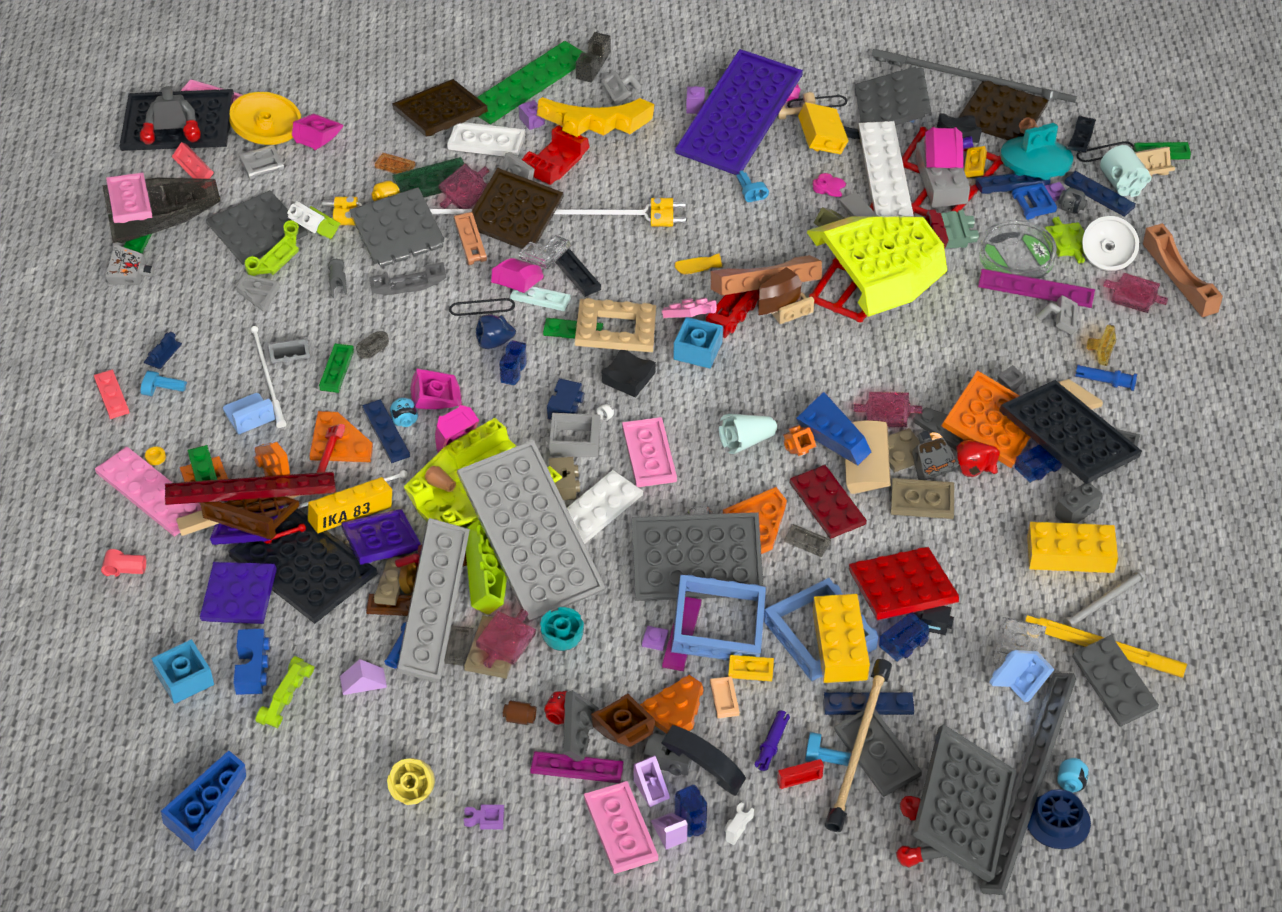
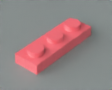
M181 142L172 155V158L200 186L204 187L214 173L185 143Z
M113 369L94 375L110 419L129 414L128 406Z

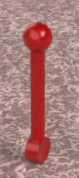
M300 524L296 528L276 534L273 539L298 531L304 532L306 526ZM268 540V541H264V542L268 544V543H271L272 540Z

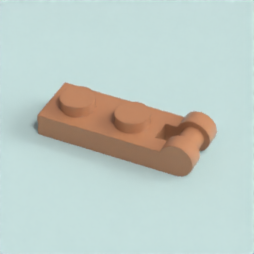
M469 212L454 216V222L468 265H472L476 261H487L473 213ZM477 249L478 253L472 255L471 251Z

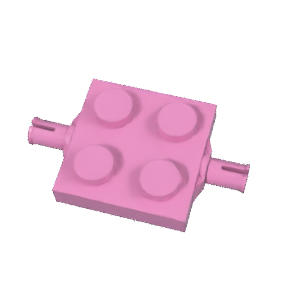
M693 298L684 299L681 304L673 303L669 307H664L662 310L663 318L693 317L698 314L715 313L717 308L716 300H707V298H699L696 301H693Z

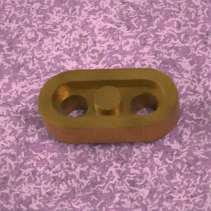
M416 563L400 568L399 584L405 594L413 592L418 568Z

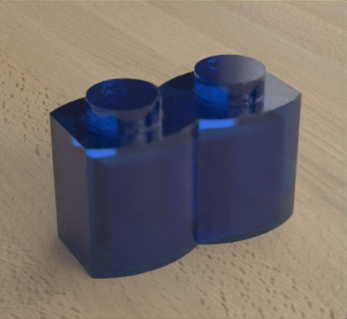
M512 340L506 346V354L499 362L501 383L516 385L520 380L521 371L527 364L526 343Z

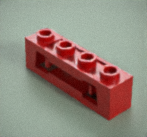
M759 289L725 295L716 305V312L709 313L706 316V322L722 325L723 338H726L730 333H734L740 321L743 322L749 310L755 308L759 300Z

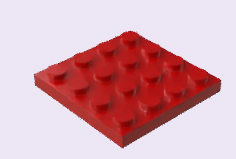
M929 547L849 564V571L877 620L959 602V594Z

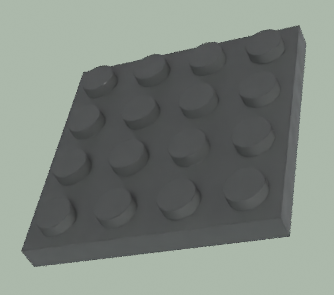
M269 190L207 218L206 223L241 264L244 265L248 257L254 256L259 258L267 254L285 237L283 226L285 222L292 219L288 218V209ZM298 224L299 232L296 240L308 235L307 230L300 224Z

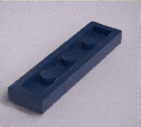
M1074 171L1065 179V185L1084 192L1085 196L1123 217L1135 208L1136 203L1077 171Z
M1006 174L976 178L975 185L981 194H990L993 192H1007L1040 183L1046 186L1050 185L1051 180H1043L1039 177Z
M381 399L362 405V409L391 464L409 458L410 452Z
M824 692L825 715H855L865 710L870 692ZM880 692L875 710L879 715H914L913 692Z

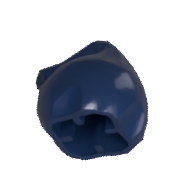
M485 314L478 319L476 338L478 345L483 349L499 347L512 339L516 334V329L502 315L497 317L493 314Z

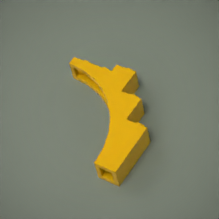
M542 97L538 100L537 116L563 126L562 131L576 137L587 130H592L604 136L615 128L632 134L653 118L655 104L638 98L633 102L619 106L592 108L567 105Z

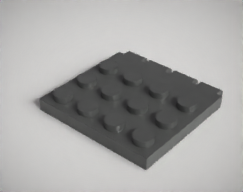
M915 66L855 84L861 123L894 121L896 126L924 118L926 114L931 112L925 73L922 67L916 68Z
M419 187L350 209V216L373 263H378L380 267L393 264V258L396 262L410 258V253H412L413 257L427 253V247L431 251L443 247L444 237Z

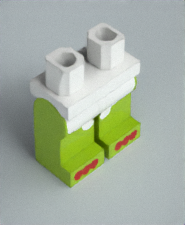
M298 201L292 204L287 212L289 214L288 218L311 232H317L330 239L333 238L341 224L312 206L308 208Z

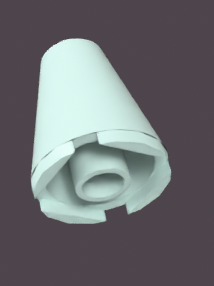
M725 414L720 419V421L723 420L722 426H719V436L723 447L728 446L731 450L728 453L736 454L774 436L777 430V423L770 416Z

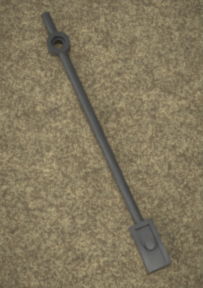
M873 49L872 56H875L878 61L886 62V59L893 61L892 64L899 66L907 63L979 81H992L997 85L1042 95L1045 99L1054 102V99H1060L1075 103L1077 96L888 51Z

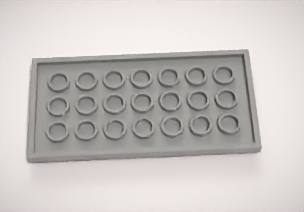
M534 440L457 470V475L528 623L543 617L550 610L553 612L558 610V607H567L606 589Z

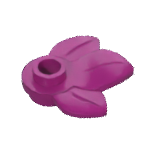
M823 173L813 180L812 185L816 193H827L830 196L842 197L840 189L846 186V182L838 177L833 178L829 173Z

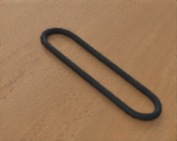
M842 95L815 97V99L841 97L845 100V103L840 105L826 106L830 108L845 106L848 103L847 98ZM803 98L790 100L787 103L788 108H792L790 106L791 102L802 101Z
M1122 141L1104 146L1090 148L1087 151H1092L1124 143L1130 144L1133 149L1134 145L1131 142ZM1078 152L1076 154L1077 159L1082 162H1092L1096 160H1101L1103 158L1099 157L1090 160H1083L1079 157V154L1081 152Z
M509 298L456 302L449 307V312L454 316L508 312L515 308V302ZM510 301L513 304L510 309L459 314L452 312V307L460 304Z

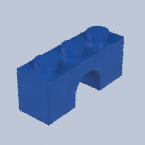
M264 629L238 630L236 646L239 659H250L251 661L243 665H235L233 683L236 695L263 694V686H267L268 683L267 672L264 673V670L269 667V657L266 655V650H270V638L266 637Z

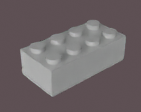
M924 142L917 143L915 161L931 206L941 207L968 204L970 186L964 169L926 168Z

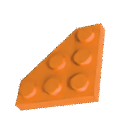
M318 411L310 460L321 461L328 439L325 438L328 428L344 424L345 431L343 437L336 441L329 461L371 462L373 443L339 412Z
M278 442L261 444L255 447L256 456L254 461L259 468L262 467L264 469L265 476L290 475L287 454Z
M774 487L723 509V514L759 512L761 554L774 547L787 506V500L778 488Z
M688 675L670 687L663 689L655 696L646 699L640 705L654 718L655 726L667 734L672 725L691 731L695 724L694 717L697 715L700 705L699 698L703 694L704 689L700 681Z

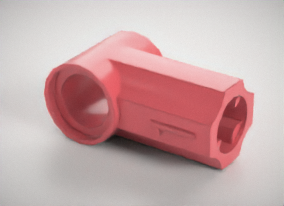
M116 549L107 550L101 572L105 576L115 575V577L119 576L120 573L143 574L146 569V556L125 555Z

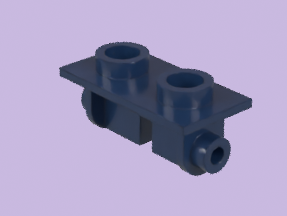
M173 332L165 333L160 344H157L148 353L144 364L161 369L182 343L175 340L176 335Z

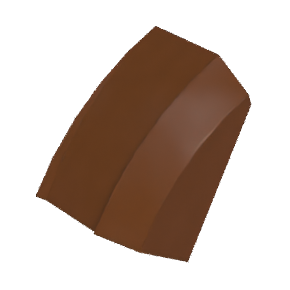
M785 267L759 287L758 316L779 312V308L801 301V285L803 283L795 272Z
M628 693L603 709L591 714L593 727L599 733L613 742L628 747L653 734L654 718Z

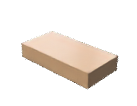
M732 676L710 679L717 718L739 716L740 712Z

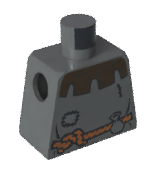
M928 430L917 435L920 444L913 449L912 455L918 480H928L955 471L960 466L944 438L932 440Z

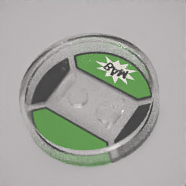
M1007 220L992 225L984 232L981 239L979 256L982 265L987 270L1040 279L1046 276L1053 268L1057 246L1053 236L1043 227L1023 220Z

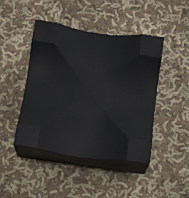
M939 113L937 128L956 127L962 132V138L971 136L973 143L980 142L982 129L977 127L974 116L967 115L961 118H954L945 113Z
M620 350L614 361L601 372L602 383L636 398L655 375L656 362L638 358L628 350Z

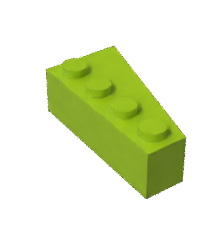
M477 519L467 527V529H470L466 546L471 607L490 615L504 604L507 578L479 519Z

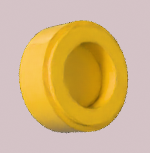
M151 447L145 452V459L150 465H159L165 461L166 454L161 447Z

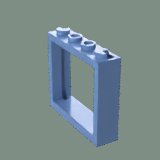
M680 575L671 652L730 660V655L760 657L766 587L756 584H742L736 581L728 582L714 578ZM685 591L757 601L754 645L682 635Z
M830 578L764 609V623L811 681L822 677L820 660L816 661L781 617L813 602L814 596L843 595L840 587L834 584ZM861 614L867 651L869 653L877 649L879 637L876 630L867 624L865 617Z

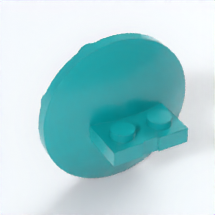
M1050 123L1042 125V127L1027 129L1024 136L1006 141L1002 145L1000 157L1003 165L1013 170L1016 175L1049 180L1051 177L1064 176L1071 169L1073 154L1066 146L1056 141L1058 125Z

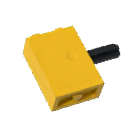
M805 102L798 115L809 148L814 149V151L821 150L841 154L848 143V138L860 139L858 129L842 125L838 111L835 108Z

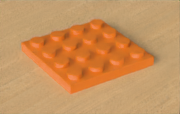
M978 370L942 424L943 428L965 441L973 440L997 447L1000 451L998 461L1010 468L1013 467L1031 438L999 411L1002 404L1020 395Z

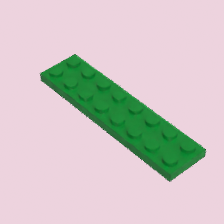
M563 41L478 96L477 98L485 103L488 112L483 113L479 118L491 125L587 62L589 55L567 41Z

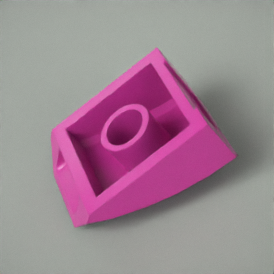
M313 113L293 122L292 136L297 144L301 143L317 150L331 141L344 125Z
M932 127L925 132L926 168H963V138L961 131L956 127Z
M512 258L503 261L492 269L491 282L525 293L543 279L544 275L540 266Z
M416 369L410 387L411 399L414 401L416 408L445 409L462 405L460 387L455 375Z
M459 405L455 410L444 416H439L435 432L437 453L448 444L476 429L479 419L471 407Z

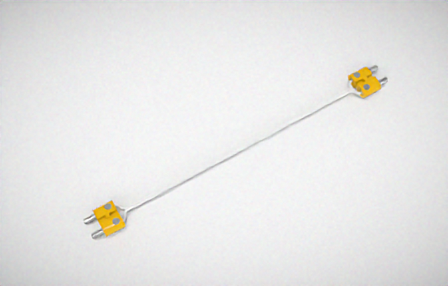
M335 197L334 200H323L322 202L323 207H334L333 215L328 216L341 223L340 225H355L350 216V209L356 208L358 205L362 206L358 202V197ZM651 198V204H647L644 210L557 209L554 214L645 215V218L651 221V227H673V223H686V217H673V208H686V202H673V198ZM649 206H651V218H648L647 213H645ZM430 209L432 214H465L471 212L472 209Z

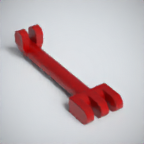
M344 424L328 428L325 435L328 442L316 473L326 471L336 441L343 437L345 431Z

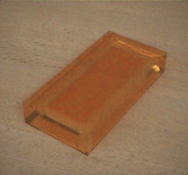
M382 153L375 162V168L406 177L409 176L415 167V161Z

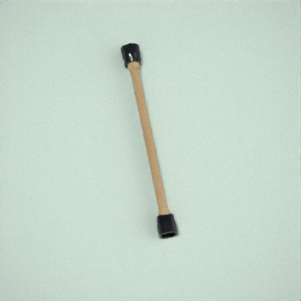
M877 659L874 663L871 673L873 685L858 730L859 732L837 802L833 808H829L825 821V827L833 832H841L843 830L847 813L844 812L845 803L870 726L869 724L881 686H883L884 682H888L892 664L885 659Z

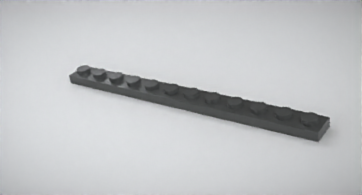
M1053 673L1011 795L995 877L990 882L982 880L980 889L983 894L1005 895L1076 682L1074 673Z

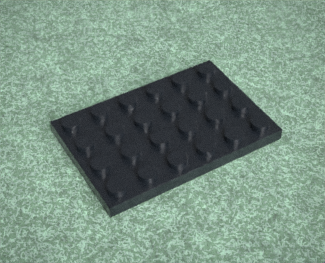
M233 89L173 91V95H182L184 100H187L194 108L195 118L201 132L200 139L196 142L188 141L184 135L183 128L154 130L155 141L150 145L141 141L140 132L146 121V114L151 103L158 96H162V92L128 93L119 145L120 150L177 149L181 142L190 148L227 147L230 128L229 113L234 99Z
M1056 380L1002 404L999 409L1003 415L1085 484L1139 458L1142 453L1141 449Z
M297 508L275 529V533L278 534L296 528L300 524L306 526L304 532H294L273 539L268 544L264 541L239 543L228 552L229 557L237 563L275 564L277 569L272 591L316 624L378 573L377 568L370 563L360 565L353 550L327 530L317 533L309 523L308 516Z

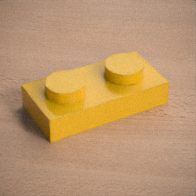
M985 146L967 149L964 169L966 178L984 175L987 153Z
M730 655L728 677L732 676L733 679L772 681L774 658Z

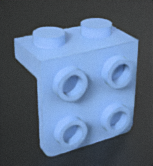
M254 393L223 407L225 415L238 435L275 420L272 402L269 398L263 400L259 393Z
M1014 650L1007 654L1002 666L993 672V677L989 683L992 686L1011 687L1024 702H1028L1054 671V668L1038 651Z

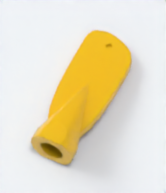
M720 253L711 257H698L675 263L676 270L681 274H692L710 268L722 267Z

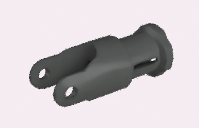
M337 258L330 260L328 263V269L330 270V293L333 298L334 289L338 286H343V291L347 295L346 275L343 272L345 264L343 260Z

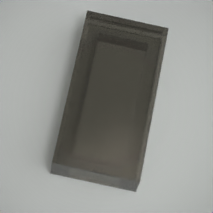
M793 524L784 538V542L823 557L831 544V539Z
M452 626L444 659L445 664L465 665L470 652L474 628Z

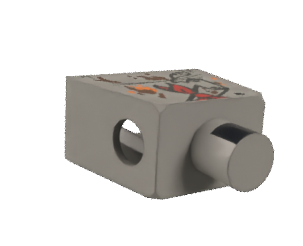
M114 245L105 276L110 285H140L143 276H153L154 266L146 265V260L142 253Z

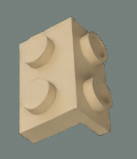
M1170 147L1135 152L1149 171L1151 177L1153 174L1168 175L1169 171H1175V166H1172L1170 162Z
M802 292L800 296L801 301L781 307L779 312L772 313V315L779 324H783L813 313L814 298H807Z

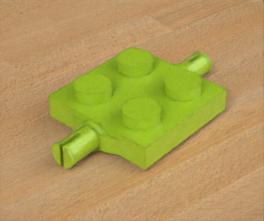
M1054 217L1052 219L1054 226L1045 227L1044 234L1058 257L1073 256L1078 264L1084 263L1082 238L1085 231L1080 223L1063 224L1059 217Z

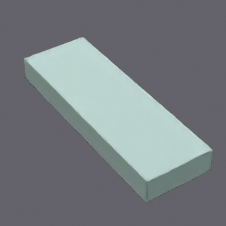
M533 286L525 293L513 289L510 295L512 300L565 311L571 299L569 294Z

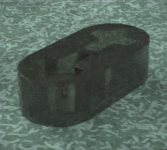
M377 331L359 342L356 346L358 357L368 359L389 345L388 334L384 331Z

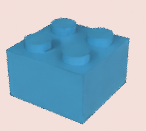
M686 317L674 341V360L711 369L723 342V326Z
M192 639L151 658L155 674L174 704L214 685L211 669Z

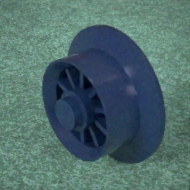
M1054 789L1037 797L1027 828L1030 834L1041 844L1054 849H1069L1078 846L1087 838L1091 828V819L1078 796L1067 790Z

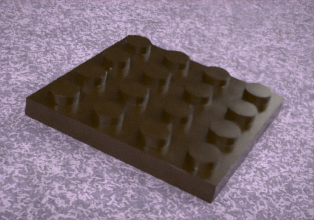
M454 79L392 103L393 110L425 137L433 136L437 132L447 130L456 124L464 123L466 120L479 117L483 113L488 112L485 103Z
M982 81L958 118L972 115L975 117L977 127H981L983 133L1010 140L1024 136L1019 128V124L1024 118L1029 117L1037 123L1049 100L1008 86L997 85L992 81Z
M497 168L471 212L473 213L479 233L532 253L561 203L564 192Z

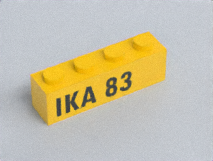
M383 477L310 501L308 502V521L315 531L320 533L340 526L343 522L360 519L386 510L392 505V488Z

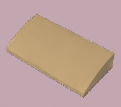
M881 421L852 422L864 435L871 453L858 466L845 459L846 485L850 493L856 494L891 486L887 423Z

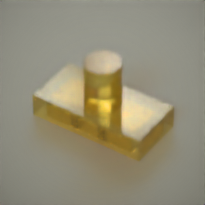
M1107 325L1102 339L1088 338L1087 349L1097 350L1100 365L1107 366L1116 343L1115 326Z

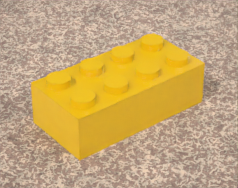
M1030 522L1027 534L1029 569L1115 573L1118 560L1115 525Z
M858 595L814 596L812 613L823 682L868 680L870 663Z

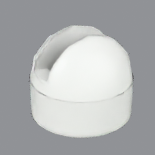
M604 404L597 408L596 413L606 422L613 417L614 409H611V405Z

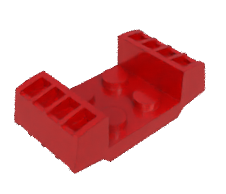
M558 125L551 130V143L538 155L530 151L527 152L522 160L535 169L533 175L535 179L537 178L551 185L556 180H560L581 160L582 156L590 148L587 137L581 135L576 137L562 131L563 127Z

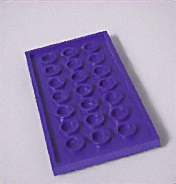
M739 49L675 148V153L734 175L740 174L739 171L744 170L803 75V70Z

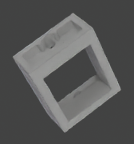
M552 413V420L548 421L547 433H550V436H546V448H550V456L598 458L601 416L598 414ZM557 430L591 431L590 442L556 441Z

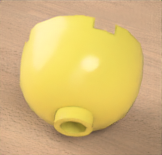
M415 758L403 759L394 764L387 779L388 789L392 797L406 805L418 804L427 799L433 791L435 784L434 773L431 767L424 761Z

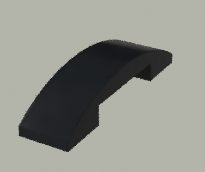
M1078 116L1068 150L1087 153L1096 119Z
M672 725L661 742L662 745L676 755H686L718 779L716 784L734 796L737 795L746 780L743 772L729 757L708 741L688 730Z

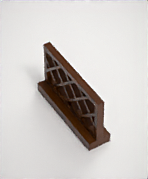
M285 496L229 500L225 503L219 501L200 503L204 519L269 540L276 536L275 529L300 506L298 500ZM269 499H270V500H273V501H271V502H266V503H262V502H261V501L269 500ZM259 502L257 505L247 507V504ZM289 505L285 508H278V506ZM276 507V510L264 512V509Z

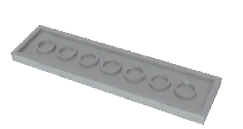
M431 518L428 519L396 672L439 683L470 529Z

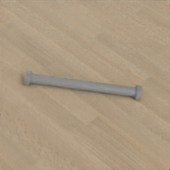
M1140 569L1136 570L1133 576L1072 617H1066L1063 620L1064 625L1075 628V624L1136 583L1143 582L1146 579L1144 572Z

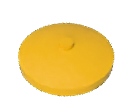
M252 92L237 98L232 103L229 113L230 125L239 136L248 141L264 145L281 144L293 138V122L301 119L300 111L294 103L283 96L270 92Z

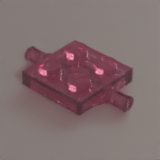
M466 163L439 185V189L447 197L439 203L441 208L446 209L451 203L459 209L471 208L477 203L487 186L483 177L490 172L489 169L484 166L479 172H476Z
M1123 273L1121 279L1117 282L1105 279L1103 287L1114 289L1112 303L1145 313L1149 312L1155 302L1166 306L1169 299L1158 295L1160 283Z
M869 392V399L866 404H854V412H866L867 421L886 422L888 427H907L910 413L922 414L923 409L922 405H910L909 393Z
M521 609L516 618L498 611L476 641V647L486 651L488 657L483 662L485 667L488 665V668H491L496 659L506 661L512 665L517 662L536 634V629L523 623L529 615L526 610Z

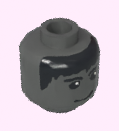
M1070 187L1062 191L1058 203L1061 205L1062 210L1078 214L1080 210L1086 208L1088 200L1085 199L1084 192Z

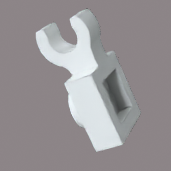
M742 802L737 806L735 818L733 820L730 819L724 829L726 832V842L735 845L745 830L746 824L754 816V808H751L748 813L742 812L744 808V803Z

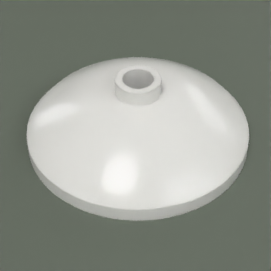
M1105 216L1096 219L1087 227L1082 238V248L1088 261L1095 267L1105 271H1118L1130 265L1135 259L1139 250V238L1133 226L1124 219L1115 216ZM1105 245H1109L1111 250H1107Z

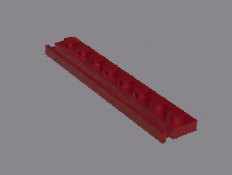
M334 472L166 483L165 505L336 493Z

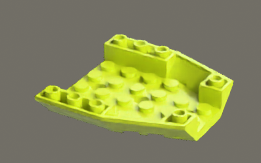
M851 216L807 230V234L816 246L825 243L828 245L860 289L862 295L858 304L867 317L913 302L947 272L944 244L923 217Z
M493 418L445 446L404 486V490L426 522L431 518L465 527L474 523L478 517L457 475V470L517 446L509 439L506 427L496 418ZM432 466L441 467L456 482L454 490L448 492L429 485L425 479L427 470ZM551 466L547 467L554 483L562 479L561 475Z

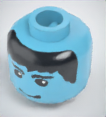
M398 398L392 403L390 412L395 425L409 427L417 421L418 413L414 401L408 398Z
M1077 758L1063 761L1059 766L1057 775L1059 786L1072 793L1082 791L1087 785L1089 775L1087 765Z

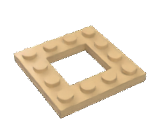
M591 298L580 299L575 346L653 352L656 305L649 303L637 304L628 301H601ZM597 317L636 320L635 334L610 332L608 330L596 331Z

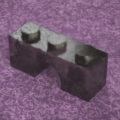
M598 32L593 33L588 42V53L582 52L575 62L576 79L593 82L611 53L610 35Z

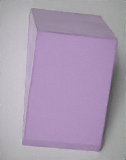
M361 659L340 676L343 695L387 688L384 668Z
M654 755L635 763L634 782L648 806L652 807L670 799L656 756Z
M671 812L651 820L665 849L687 841V822L685 819Z

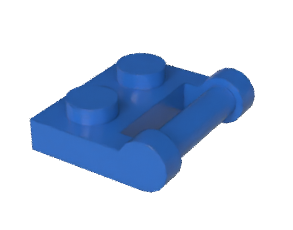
M1043 183L1016 188L1012 191L1013 198L1017 199L1027 220L1033 219L1035 216L1054 213L1057 210V205ZM1024 196H1028L1034 206L1033 208L1029 207Z

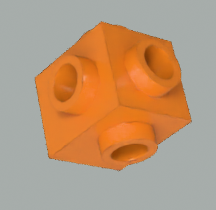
M797 425L789 428L788 433L783 434L785 439L784 446L791 454L801 456L809 453V449L817 447L810 427Z

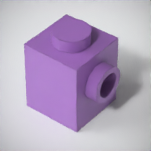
M687 87L686 113L698 114L705 103V87Z
M535 100L519 105V119L529 130L539 128L545 124V119L537 116L538 104Z

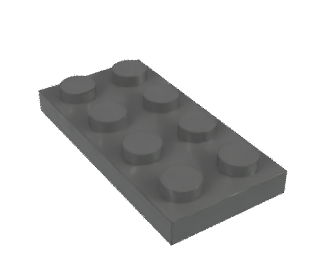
M1112 635L1073 653V659L1119 727L1158 709L1159 704Z
M874 709L858 763L881 795L885 797L921 777L922 771ZM865 710L834 726L835 732L851 753Z

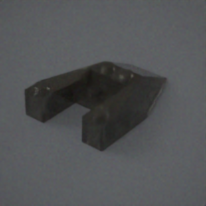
M150 178L145 179L152 218L114 223L113 214H108L112 213L108 186L102 185L113 243H124L185 223L220 202L215 179Z

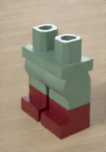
M928 210L925 220L944 244V249L966 248L968 243L977 242L979 238L978 230H969V228L974 227V216H966L964 210H958V213L956 211L936 213V210Z

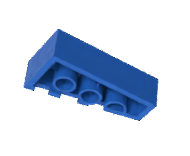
M825 392L816 398L796 418L801 427H810L815 441L857 466L871 453L864 435Z
M226 752L161 810L163 824L185 844L196 851L246 779L245 764L232 752Z

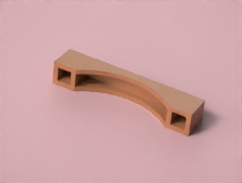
M1161 223L1146 228L1143 240L1144 247L1200 316L1205 317L1218 313L1223 295L1213 283H1206L1200 280L1189 270L1178 252L1173 235L1165 225Z
M808 255L795 257L788 262L770 267L711 271V290L720 295L758 290L763 283L785 267L795 272L801 282L822 279V261Z

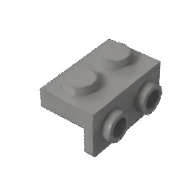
M512 152L505 153L503 170L529 180L533 179L535 171L533 167Z

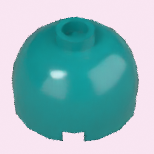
M558 607L556 611L551 612L550 610L546 612L540 623L542 638L550 648L557 651H567L576 647L582 640L584 633V622L581 619V615L574 609L567 607Z

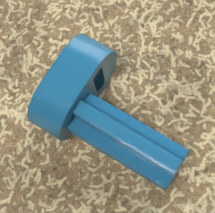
M739 171L740 174H737L736 177L743 189L742 194L747 202L767 198L769 190L764 182L752 183L746 172Z
M147 371L141 384V394L152 397L156 387L185 391L187 381L161 377L158 372Z
M810 732L805 756L806 762L821 759L824 762L848 766L852 753L820 747L822 734Z

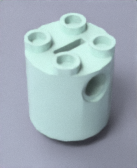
M1128 145L1112 148L1103 156L1100 163L1102 172L1121 196H1138L1152 178L1147 168Z

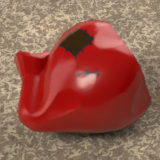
M973 440L962 441L957 445L958 462L964 476L975 477L983 471L993 474L998 473L997 462L1000 451L997 447Z

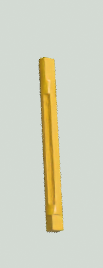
M1027 615L1024 626L1036 629V632L1083 647L1105 638L1042 617L1039 619ZM1116 641L1130 662L1180 678L1184 677L1187 663Z

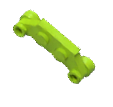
M295 221L285 222L283 226L285 237L260 260L254 256L248 257L245 260V269L248 275L256 276L269 273L274 275L299 252V248L296 246L299 226Z
M294 656L289 663L288 673L272 696L270 707L262 706L256 715L255 721L259 724H264V726L267 724L278 728L283 720V716L280 715L285 705L290 704L295 689L301 687L304 677L310 678L315 667L304 662V659Z

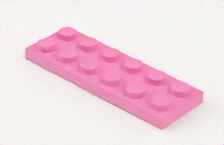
M125 447L95 468L96 473L174 537L180 533L176 521L177 518L201 511L199 503L165 505V484L172 482L128 447Z

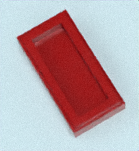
M821 759L778 770L777 783L779 788L784 789L821 779L823 777L824 764Z

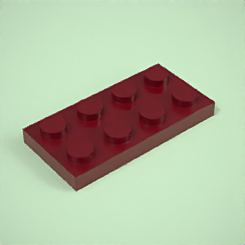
M826 465L790 478L789 483L830 539L866 525V518Z

